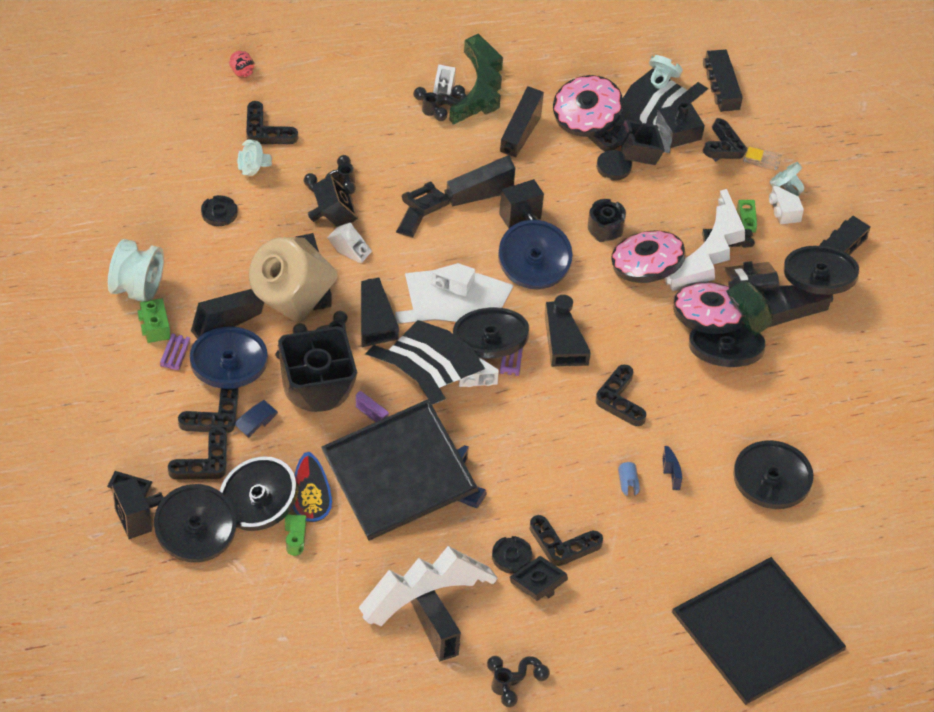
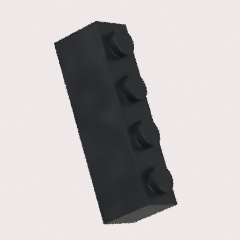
M727 49L707 51L706 58H703V67L707 69V79L711 82V92L715 94V104L718 105L720 112L740 110L743 97Z
M852 216L849 220H845L838 230L835 229L827 240L824 239L819 246L836 248L851 255L868 239L871 226Z

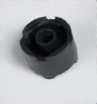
M600 199L592 204L589 211L588 230L597 241L604 242L622 236L626 218L624 206L619 202H611V199Z

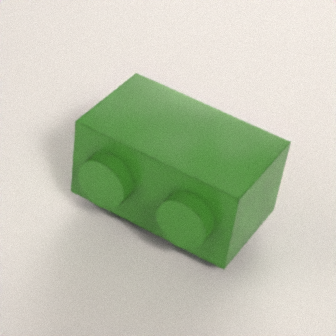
M163 298L140 302L141 310H137L138 319L143 321L141 332L142 336L146 335L147 343L170 339V327Z

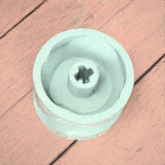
M122 239L118 243L110 262L108 272L109 292L111 294H119L126 291L129 299L142 302L152 300L162 278L164 267L163 249L151 245L148 250L140 251L135 241Z

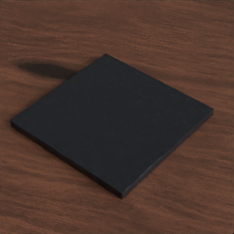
M428 399L321 447L368 541L478 491L477 485Z
M772 557L672 609L673 615L745 705L846 649V645Z

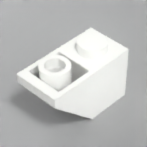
M773 186L772 192L769 194V202L773 204L774 215L776 218L778 217L779 223L801 222L804 209L799 197L778 186Z
M351 223L338 226L327 238L338 253L358 263H362L372 252Z
M459 263L439 268L432 272V285L465 297L475 281V269Z
M479 358L485 370L458 380L459 387L497 385L498 369Z

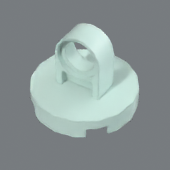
M659 55L651 56L649 65L655 69L651 76V82L657 89H662L668 84L670 77L679 78L683 68L679 64L674 66L671 63L672 60ZM657 77H664L663 82L655 83Z
M246 140L242 144L244 148L243 151H239L237 159L238 169L243 172L241 174L253 176L258 172L260 166L268 167L272 165V156L263 153L262 146L258 141Z
M795 162L770 180L772 188L773 186L779 187L783 185L786 191L796 196H799L804 191V185L796 175L803 167L798 162Z

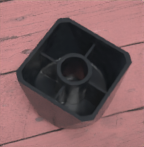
M337 326L287 334L280 337L278 346L283 388L286 397L294 405L307 411L321 412L334 409L347 400L358 372L345 329Z

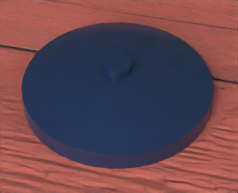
M526 220L510 227L503 235L498 249L499 264L505 275L514 283L529 289H544L559 283L567 275L573 256L570 241L563 231L555 225L541 220Z
M221 327L210 330L201 335L194 342L190 350V366L195 376L202 382L217 388H238L254 382L263 374L268 362L267 348L263 340L255 333L239 327Z

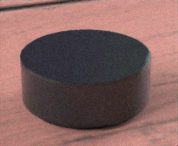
M568 295L557 296L554 301L555 310L560 313L570 312L573 308V299Z

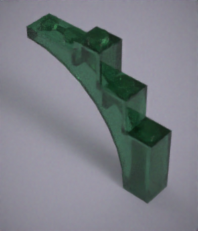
M479 33L466 39L464 42V53L475 68L477 80L470 93L461 102L450 108L449 121L453 125L480 111L487 115L500 108L501 95L497 91L501 89L502 76L498 72L502 70L503 57Z

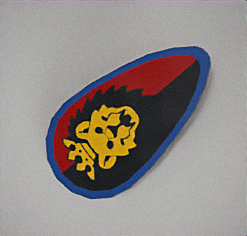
M305 452L295 470L298 482V496L293 510L296 515H306V522H317L328 516L332 507V496L322 465L311 452Z

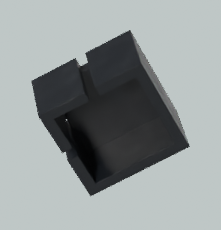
M625 120L617 133L619 144L622 146L621 150L624 160L656 165L665 151L657 125L647 123L641 125L637 121Z

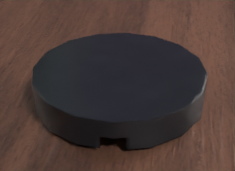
M609 150L600 154L596 167L603 177L606 178L607 176L611 180H621L629 175L632 169V161L624 160L621 151Z
M213 196L212 199H206L201 206L203 220L213 226L229 225L234 222L238 213V207L234 200L227 196Z
M517 536L499 539L492 549L494 565L506 573H516L532 562L530 544Z

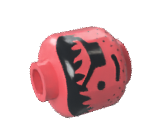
M236 51L230 57L229 65L235 75L238 77H248L253 73L252 70L255 67V63L249 53L246 51Z

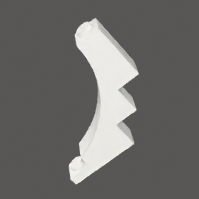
M727 189L720 191L719 206L716 207L715 224L707 240L698 250L685 258L683 265L675 273L664 278L666 285H670L672 291L682 289L693 283L715 280V268L713 265L730 260V248L728 245L745 241L744 226Z
M447 546L434 564L418 558L404 576L388 570L359 606V609L363 613L362 617L366 622L382 626L397 610L425 593L449 586H473L477 580L494 584L498 578L489 566Z

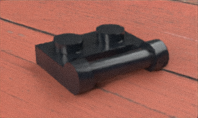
M431 181L425 183L421 188L402 194L403 202L422 216L450 204V198L436 189ZM425 193H428L427 195H425V196H423V197H420V198H418V199H416V200L414 199V198H416V197H418V196H421V195H423V194H425Z

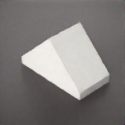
M438 64L433 93L452 95V88L455 86L456 68Z

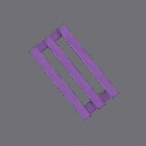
M171 334L160 361V366L179 370L189 347L190 337L184 339L182 335L176 337V334ZM174 342H176L168 363H166L172 350V347L174 345ZM182 343V344H183V347H182L181 352H180V354H179V356H178V359H177V361H176V364L174 365V364H173L174 359H175V357H176V355H177V352H178V349H179V347H180V344Z
M523 348L518 351L516 368H513L514 353L510 355L509 367L505 366L506 356L502 357L500 374L508 372V375L515 373V376H519Z
M362 391L356 394V408L374 422L388 417L389 412Z

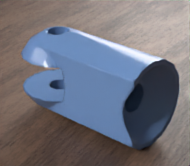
M632 462L622 463L618 467L622 492L628 496V486H633L634 495H637L640 491V484L636 465Z

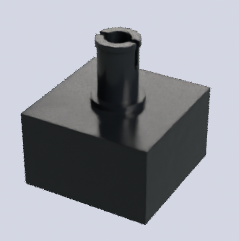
M681 101L679 104L658 109L655 124L670 148L702 140L705 125L690 101Z
M331 175L312 186L318 207L308 212V216L313 222L325 216L338 227L358 219L350 192Z
M535 179L501 190L499 215L508 229L522 221L541 219L544 193Z
M135 477L112 485L114 509L128 539L152 532L150 508L159 505L164 498L162 492L144 497Z

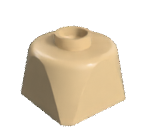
M278 237L267 241L257 250L249 268V282L255 295L273 309L296 322L303 321L337 280V271L305 238Z

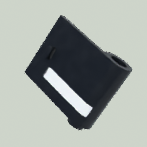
M752 261L743 262V265L725 267L726 273L731 278V281H728L729 292H733L734 296L779 290L777 271L769 262L753 264Z

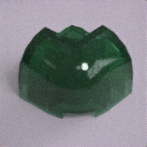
M742 282L726 290L731 304L741 314L746 328L754 336L770 326L773 321V313L766 297L754 284Z

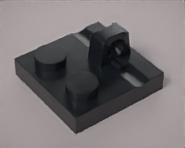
M542 556L537 557L510 576V582L536 601L544 596L549 599L554 595V589L568 580L566 572Z

